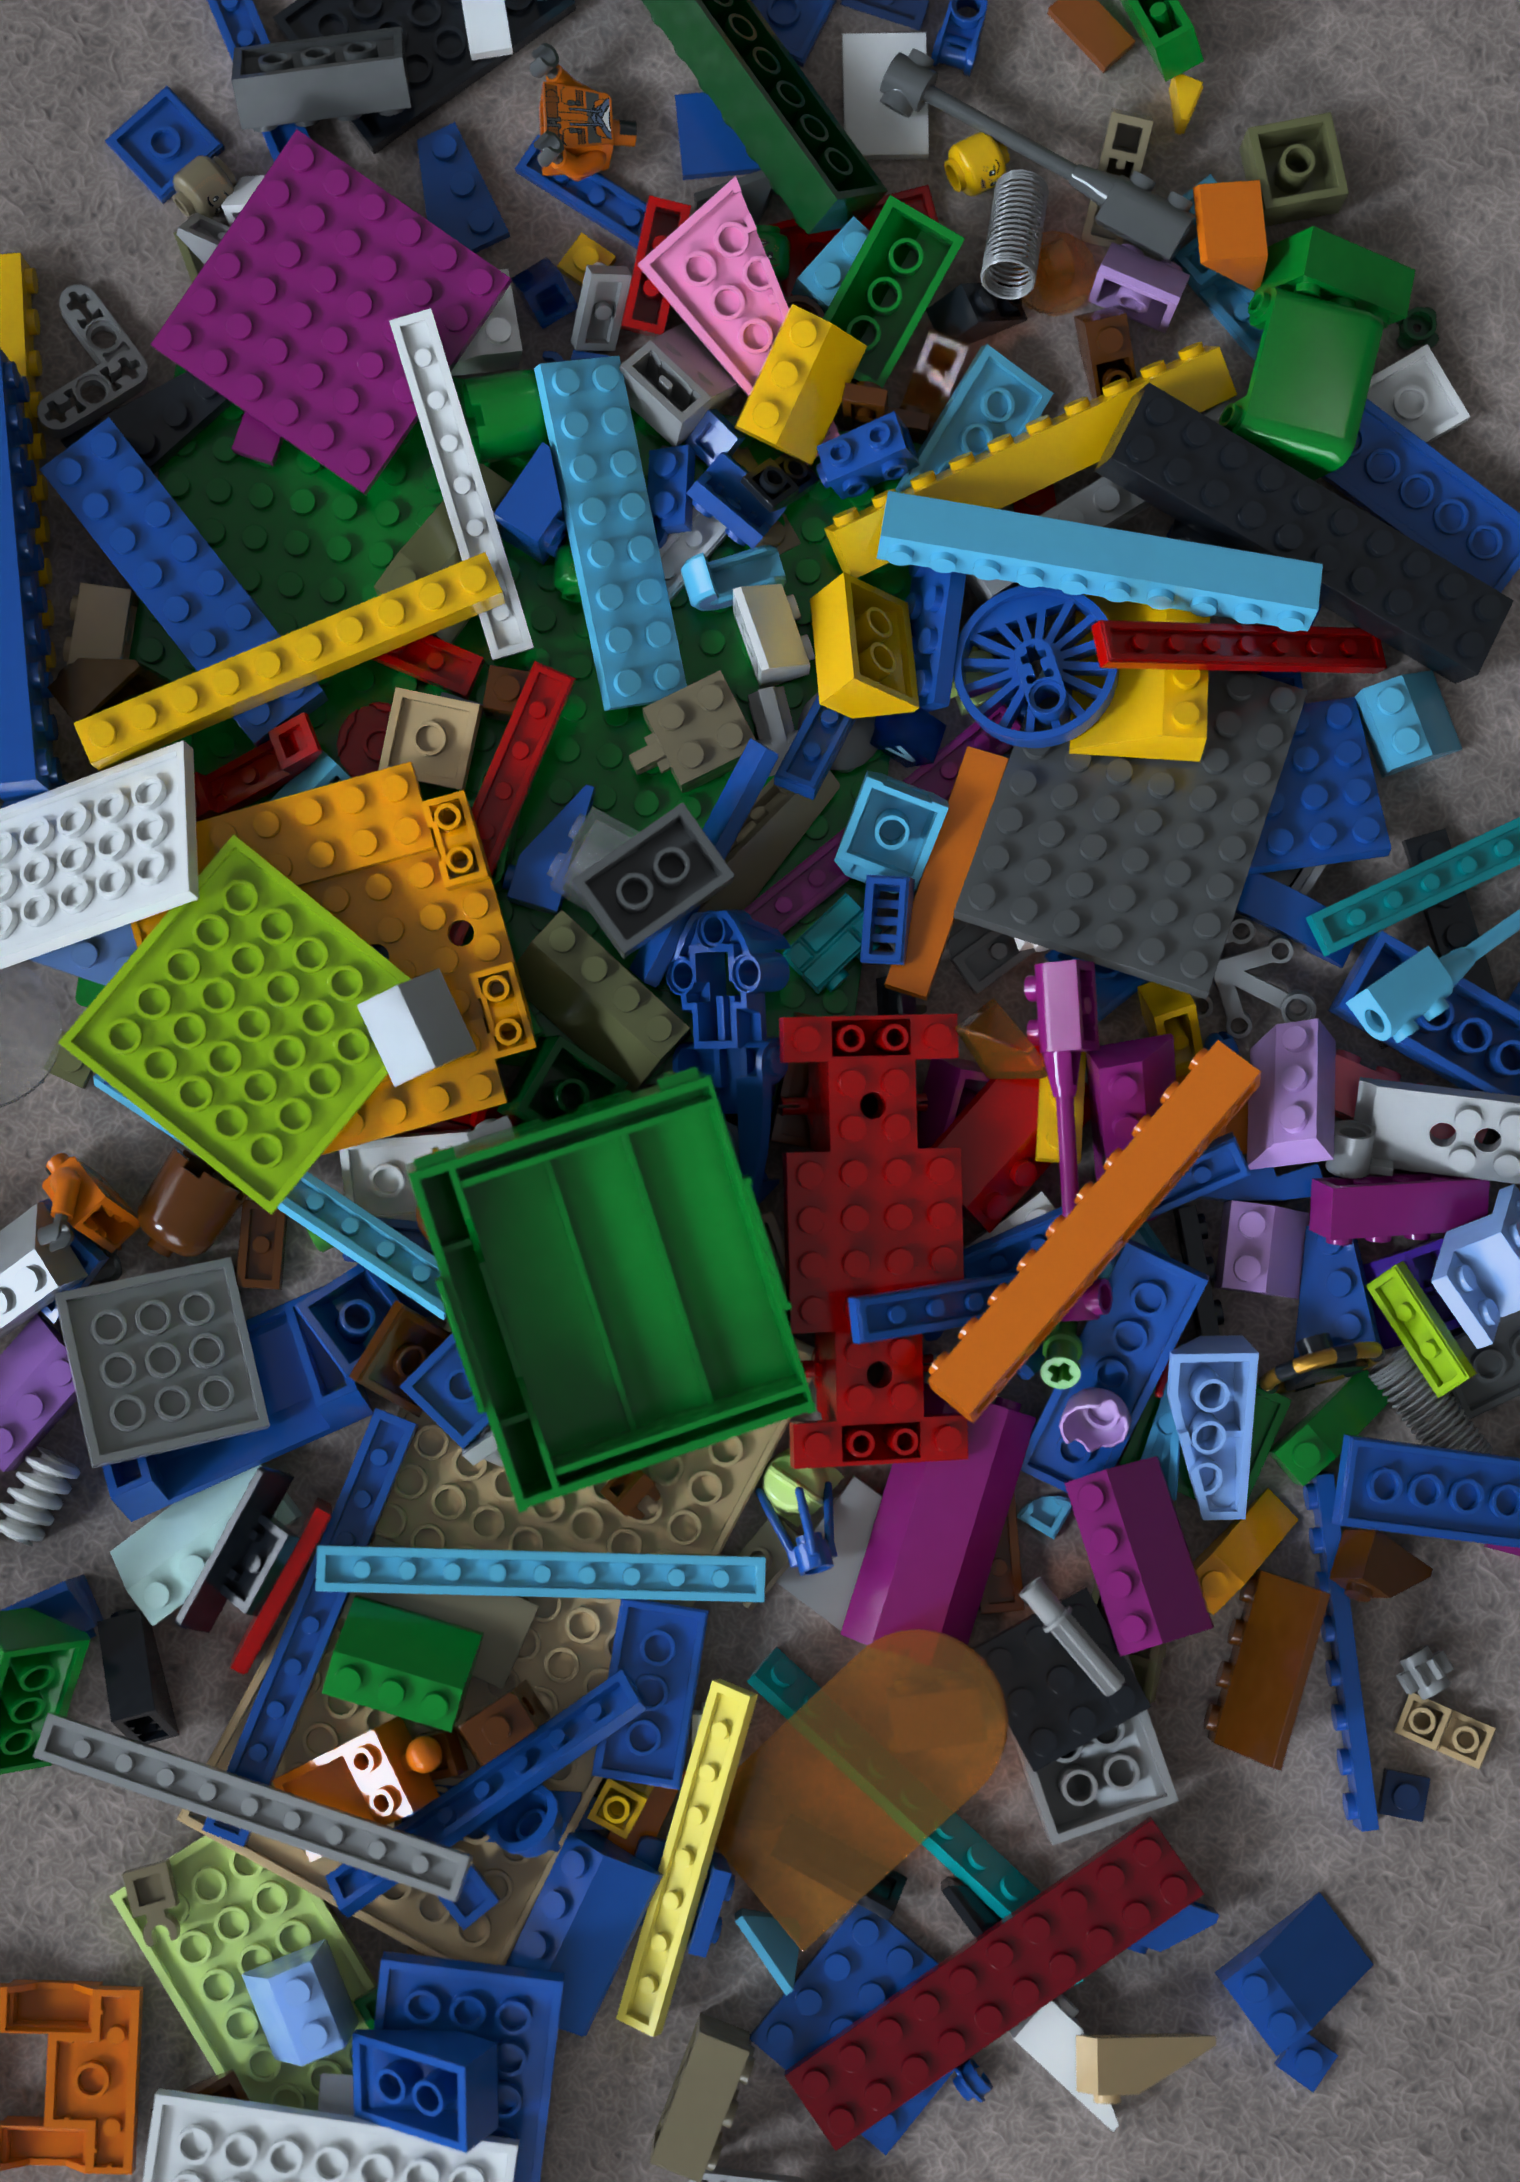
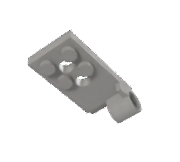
M1360 1077L1354 1120L1335 1122L1334 1160L1326 1161V1169L1336 1176L1350 1179L1363 1178L1369 1173L1392 1176L1393 1169L1520 1184V1096ZM1438 1123H1447L1453 1126L1456 1131L1450 1138L1439 1139L1434 1137L1430 1130ZM1490 1128L1496 1130L1500 1134V1138L1497 1142L1486 1145L1478 1142L1475 1135L1482 1129Z

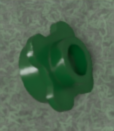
M1416 307L1410 311L1408 310L1407 318L1396 322L1399 325L1400 334L1397 338V345L1402 350H1410L1413 346H1425L1427 344L1430 349L1435 347L1439 341V336L1435 332L1437 328L1436 312L1430 307ZM1413 326H1419L1420 331L1415 332L1413 330Z

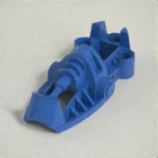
M745 910L693 912L677 943L674 958L666 970L667 985L673 993L681 995L682 1010L692 1013L694 1042L681 1043L675 1049L672 1062L673 1072L677 1073L697 1067L698 1071L710 1075L724 1121L726 1114H738L740 1161L737 1162L742 1176L748 1175L751 1177L753 1183L751 1188L759 1205L780 1182V1179L768 1178L765 1166L768 1155L771 1112H774V1103L772 1101V1096L775 1095L776 1089L774 1085L781 1081L788 1070V1063H780V1036H767L765 992H776L782 990L787 985L790 975L789 964L782 954L775 952V949L792 948L778 929L753 920ZM725 952H728L729 982H732L735 988L741 992V999L740 995L727 996Z

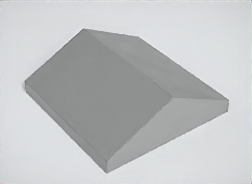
M439 968L398 984L357 1005L394 1087L477 1050Z

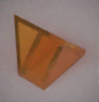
M994 998L955 1027L958 1035L987 1079H1031L1048 1076L1044 1061L1035 1047Z

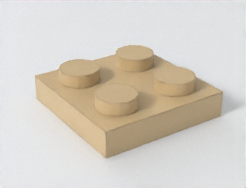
M396 687L378 770L411 761L414 765L418 782L465 791L482 706L471 702Z

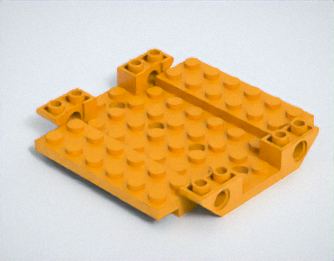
M410 761L196 822L198 876L234 834L370 946H384L389 953V961L411 979L439 968L476 1046V1051L397 1087H394L388 1074L322 1155L508 1103L497 1061L502 1057L537 1048L528 1003L482 840L464 790L423 801L414 765ZM169 910L130 923L137 948ZM459 921L470 923L474 930L472 941L465 946L454 945L449 936L451 927Z

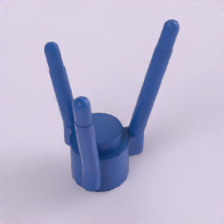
M829 1481L825 1482L823 1498L824 1539L821 1532H814L803 1488L797 1487L795 1489L804 1535L796 1538V1547H794L764 1490L760 1487L757 1488L755 1494L787 1553L790 1568L798 1567L799 1573L802 1576L818 1574L833 1568L832 1558L838 1557L834 1543L832 1483Z

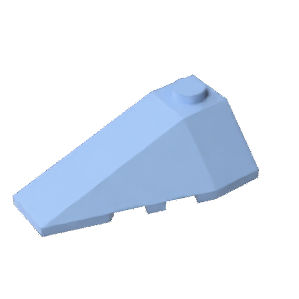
M1243 1335L1199 1336L1170 1351L1167 1396L1202 1520L1246 1519L1259 1352Z

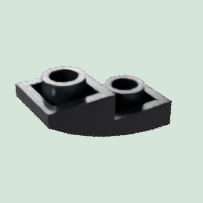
M784 453L774 461L770 457L744 475L740 482L769 512H774L790 505L812 491L820 478L805 462Z

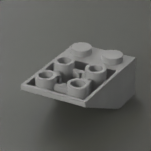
M685 322L649 340L623 362L619 368L624 376L630 407L673 447L679 446L689 437L709 409H717L719 411L742 391L740 386Z

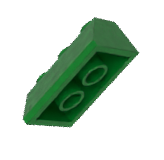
M356 1595L333 1650L322 1694L452 1732L462 1713L484 1633Z

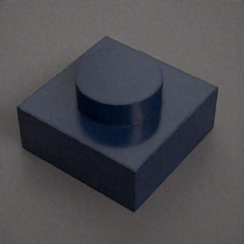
M1384 1768L1377 1812L1383 1815L1423 1822L1431 1778Z

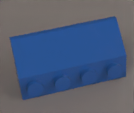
M594 1830L568 1833L505 1965L565 1973L559 2029L582 2037L587 2035L663 1874Z

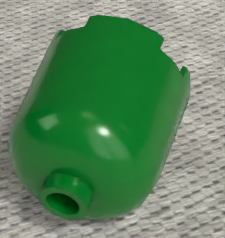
M533 369L463 379L462 394L466 418L475 417L477 425V436H472L471 441L479 464L492 463L534 453L542 442L550 446L535 371Z

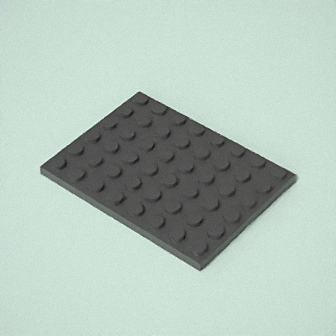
M1074 618L1070 619L1061 638L1075 627ZM1043 669L1041 670L1039 678L1045 677ZM1209 670L1207 739L1200 762L1069 754L1070 741L1045 748L1014 746L957 901L953 918L1207 999L1308 690L1246 671ZM1065 687L1066 691L1072 696V689ZM1047 697L1042 700L1039 707L1041 709H1051L1057 705L1059 699ZM1027 711L1020 731H1025ZM1070 713L1069 719L1066 721V723L1070 722L1071 713ZM1038 724L1036 725V732L1049 730Z

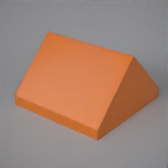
M1260 180L1208 183L1193 187L1200 264L1255 291L1262 284L1268 259Z

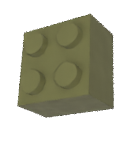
M1331 112L1247 128L1239 150L1246 181L1260 180L1265 227L1339 213L1349 191Z

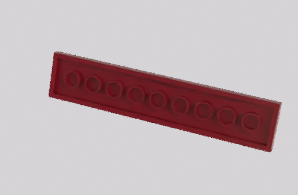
M1150 1816L990 1927L983 1934L970 1941L785 2070L784 2077L832 2147L837 2151L1202 1897L1204 1892Z

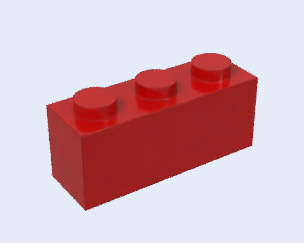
M649 195L620 329L651 337H657L664 333L670 304L637 265L689 218L691 205Z

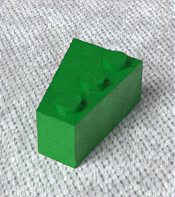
M1315 226L1267 247L1268 259L1262 284L1255 290L1254 295L1261 290L1263 291L1273 286L1363 309L1382 319L1384 323L1383 329L1387 328L1388 325L1407 318L1415 269Z

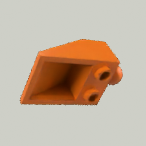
M396 1716L273 1779V1784L277 1789L387 1826L414 1813L439 1797L429 1772L439 1766L442 1759V1749L435 1739L428 1736H421L412 1740L403 1719ZM305 1850L310 1862L322 1857Z

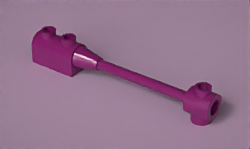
M1083 960L1035 964V975H1028L1024 981V991L1029 1002L1037 1001L1038 1019L1029 1020L1027 1024V1038L1032 1046H1039L1053 1098H1056L1062 1215L1065 1217L1076 1207L1077 1204L1074 1200L1079 1193L1074 1096H1076L1081 1052L1100 1051L1094 962ZM1097 1277L1061 1321L1100 1319V1315L1108 1314L1112 1307V1289L1107 1279H1098Z

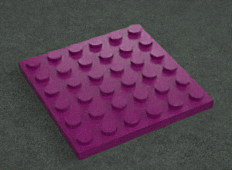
M296 129L150 345L364 495H367L419 419L389 320L431 308L451 372L512 281L509 276Z

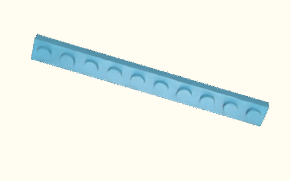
M98 1074L93 1076L94 1086L184 1145L114 1087L104 1084V1079ZM307 1172L277 1208L442 1320H445L447 1317L435 1282V1278L441 1276L435 1256L311 1173Z
M318 1545L315 1591L764 1602L766 1557Z

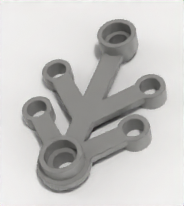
M1246 916L1233 918L1225 944L1233 941L1237 944L1250 942L1255 934L1253 921ZM1244 923L1249 926L1250 931L1246 936L1239 937L1233 932L1235 925ZM1277 935L1271 938L1265 946L1226 958H1220L1214 978L1227 1015L1226 1030L1234 1038H1244L1249 1035L1252 1029L1251 1017L1247 1012L1243 1011L1236 987L1280 1008L1282 1018L1286 1023L1315 1018V1000L1308 992L1294 990L1289 993L1245 971L1272 962L1277 964L1288 962L1294 953L1292 941L1288 937ZM1277 943H1284L1288 946L1289 950L1284 956H1276L1273 954L1272 948ZM1210 994L1205 999L1209 1004L1208 1008L1202 1012L1197 1011L1198 1019L1207 1018L1213 1011V998ZM1191 995L1192 998H1193V1000H1196V999L1200 998V997ZM1295 1000H1302L1307 1006L1303 1012L1294 1013L1290 1009L1291 1003ZM1243 1018L1246 1020L1247 1026L1242 1031H1235L1230 1025L1232 1020Z

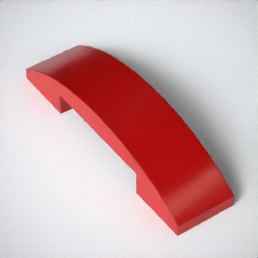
M303 712L268 732L270 740L206 776L195 772L196 822L233 812L250 805L288 783L311 765L322 753L308 714Z

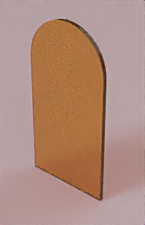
M909 1629L883 1636L861 1650L737 1768L715 1846L802 1952L811 1946L976 1794L996 1771L1006 1746L1008 1714L1001 1687L992 1670L986 1664L985 1659L981 1658L973 1649L960 1640L933 1630Z

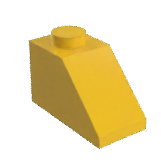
M1154 982L1138 986L1142 1016L1149 1036L1153 1037L1171 1033L1174 1037L1176 1077L1189 1074L1191 1072L1188 1069L1189 1064L1203 1048L1196 1003L1192 996Z

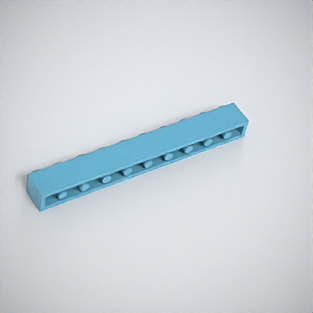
M888 491L876 558L886 560L898 566L910 564L928 567L939 573L957 572L974 575L982 580L999 579L1017 582L1021 586L1028 588L1040 586L1062 590L1070 595H1094L1105 597L1112 602L1129 601L1147 604L1158 610L1171 608L1192 612L1200 617L1218 616L1235 619L1242 624L1259 623L1277 626L1289 632L1299 630L1308 632L1319 608L1323 564L894 491Z

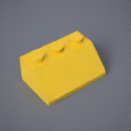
M792 304L734 428L812 466L818 453L816 446L822 444L842 402L845 383L851 382L867 345L834 324Z
M843 572L810 598L819 704L852 719L915 712L920 707L908 603Z

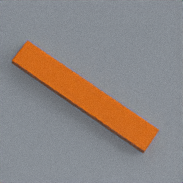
M967 746L948 801V812L913 901L905 966L891 965L885 981V988L927 1001L955 921L953 915L1009 758Z

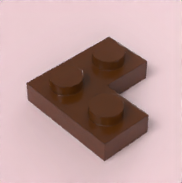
M873 382L845 383L842 396L844 430L851 431L895 411L909 429L912 442L923 444L930 432L931 414L924 413L920 408L910 405H902L899 408L889 407L888 390L882 389Z

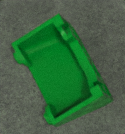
M1273 286L1268 287L1263 291L1257 292L1248 306L1250 325L1259 330L1263 329L1247 396L1227 405L1220 416L1219 424L1314 481L1339 469L1353 452L1384 323L1382 319L1363 309Z

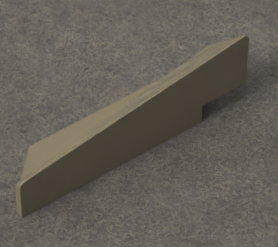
M830 770L814 800L774 785L773 777L761 790L724 860L735 875L733 882L701 904L698 912L709 910H744L752 903L839 790L840 784Z

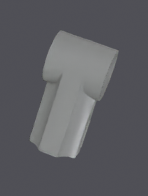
M784 686L767 687L748 695L749 708L758 736L756 741L779 754V758L769 777L776 774L798 733V730L795 731Z

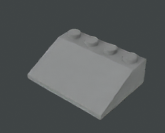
M1125 1655L1124 1657L1128 1662L1132 1672L1134 1673L1129 1656ZM1147 1710L1036 1772H1033L1011 1732L1043 1829L1052 1846L1179 1801Z

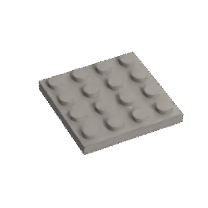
M231 1257L55 1293V1302L92 1468L269 1428V1419Z

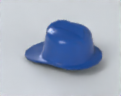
M542 1784L479 1826L503 1850L526 1858L538 1857L549 1850L558 1853L561 1849L557 1840L563 1829V1818L559 1811L556 1797Z

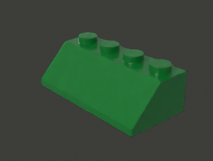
M889 195L822 318L867 345L851 382L854 384L859 381L873 382L882 389L965 240L964 237Z
M29 1607L0 1611V1775L51 1766L52 1763L34 1758L33 1755L48 1713L54 1712L67 1716L90 1642L86 1632Z

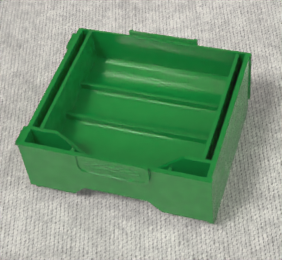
M697 1067L677 1073L671 1070L664 1072L665 1077L656 1079L658 1083L656 1086L635 1093L624 1090L578 1105L577 1112L546 1122H542L538 1118L441 1150L437 1146L431 1148L432 1153L414 1158L413 1162L405 1164L441 1274L440 1277L435 1278V1282L478 1413L481 1414L486 1411L519 1513L527 1511L528 1507L803 1413L810 1414L816 1412L785 1313L786 1310L792 1309V1306L785 1295V1289L759 1207L751 1188V1184H753L751 1177L748 1175L742 1176L711 1077L698 1071Z

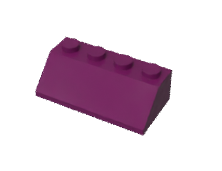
M1171 1033L1099 1046L1100 1051L1086 1052L1096 1182L1106 1171L1103 1169V1165L1108 1157L1118 1147L1124 1150L1134 1139L1131 1134L1137 1123L1146 1114L1153 1116L1163 1105L1160 1102L1162 1095L1176 1081L1174 1037ZM1155 1216V1217H1153V1218H1151V1219H1148V1220H1146V1221L1155 1220L1158 1216Z
M1158 1456L1105 1469L1064 1483L1120 1657L1214 1628Z

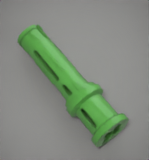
M1060 1321L1043 1341L1042 1350L1045 1359L1041 1364L1040 1371L1043 1381L1050 1387L1067 1389L1078 1383L1081 1377V1366L1078 1360L1082 1355V1342L1077 1336L1078 1321Z

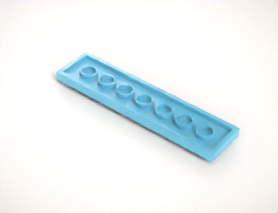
M620 356L541 363L534 368L604 711L652 704L687 687L625 380L622 372L619 370L621 365Z

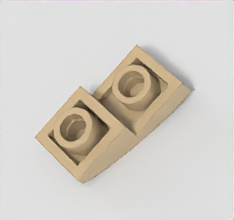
M1413 1693L1409 1694L1394 1733L1480 1770L1497 1728L1430 1699L1422 1700L1418 1694Z

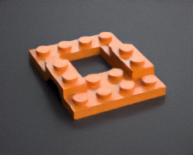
M14 1979L10 1983H0V2033L48 2034L44 2117L7 2116L4 2120H0V2171L28 2165L67 2166L84 2174L132 2175L136 2170L143 1986H104L103 1981Z

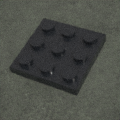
M1085 1586L1059 1599V1601L1065 1607L1069 1605L1073 1609L1070 1614L1124 1676V1684L1114 1694L1106 1696L1100 1691L1051 1631L1045 1632L1042 1629L1045 1624L1035 1613L967 1650L1033 1772L1152 1707L1125 1657H1120L1115 1639Z

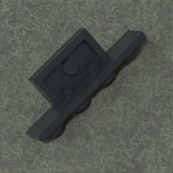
M260 1466L257 1469L232 1517L227 1522L226 1528L214 1550L207 1559L190 1594L185 1599L175 1619V1623L184 1629L210 1633L227 1600L244 1614L258 1616L300 1537L274 1517L294 1476L290 1473Z

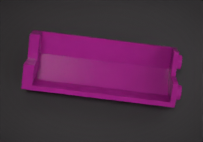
M923 1382L924 1415L960 1413L931 1389L930 1384ZM997 1396L995 1404L990 1403L974 1423L968 1420V1460L892 1464L840 1635L886 1652L889 1650L914 1658V1661L960 1672L1036 1421L1035 1417L1020 1413L1022 1404Z

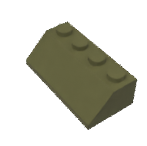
M563 910L534 938L516 963L526 999L582 1051L627 1081L628 1085L625 1090L633 1093L637 1092L691 1034L690 1027Z

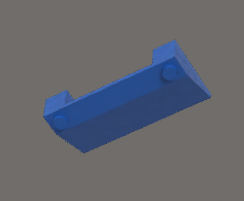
M322 1287L246 1320L270 1426L268 1429L102 1466L111 1500L131 1522L373 1415L374 1412L365 1386L343 1375L295 1309L296 1304Z

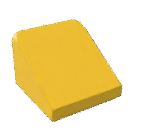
M1182 73L1172 78L1169 85L1175 133L1179 135L1185 133L1204 87L1202 86L1203 82Z

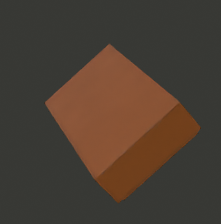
M1057 0L1048 8L1047 14L1103 73L1135 45L1136 41L1098 0Z

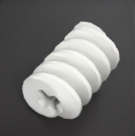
M37 1446V1449L42 1453L40 1457L26 1456L24 1459L33 1468L32 1472L17 1471L16 1476L24 1484L23 1488L8 1487L7 1492L16 1500L14 1504L0 1502V1509L6 1514L5 1520L0 1519V1532L15 1541L29 1546H33L31 1541H42L46 1536L44 1530L39 1525L50 1526L55 1520L47 1509L60 1510L63 1506V1502L57 1494H69L72 1490L71 1485L65 1478L77 1479L81 1474L75 1464L40 1446Z

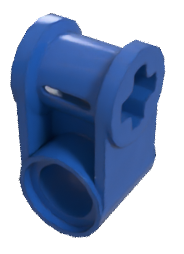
M950 0L943 25L938 31L931 58L934 60L932 66L936 67L941 63L961 69L965 76H971L985 24L987 0ZM962 7H971L978 14L968 18L960 15L958 10Z

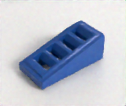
M866 875L860 963L905 966L914 899L915 880L913 878ZM880 891L899 892V900L880 899ZM878 908L898 909V917L877 916ZM876 925L897 926L896 935L875 933ZM873 943H896L895 952L873 951Z

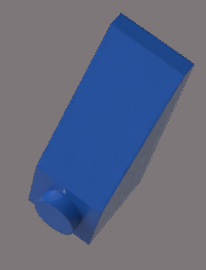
M585 785L519 855L517 865H508L502 889L508 890L507 898L510 903L555 916L561 911L596 795L595 787Z

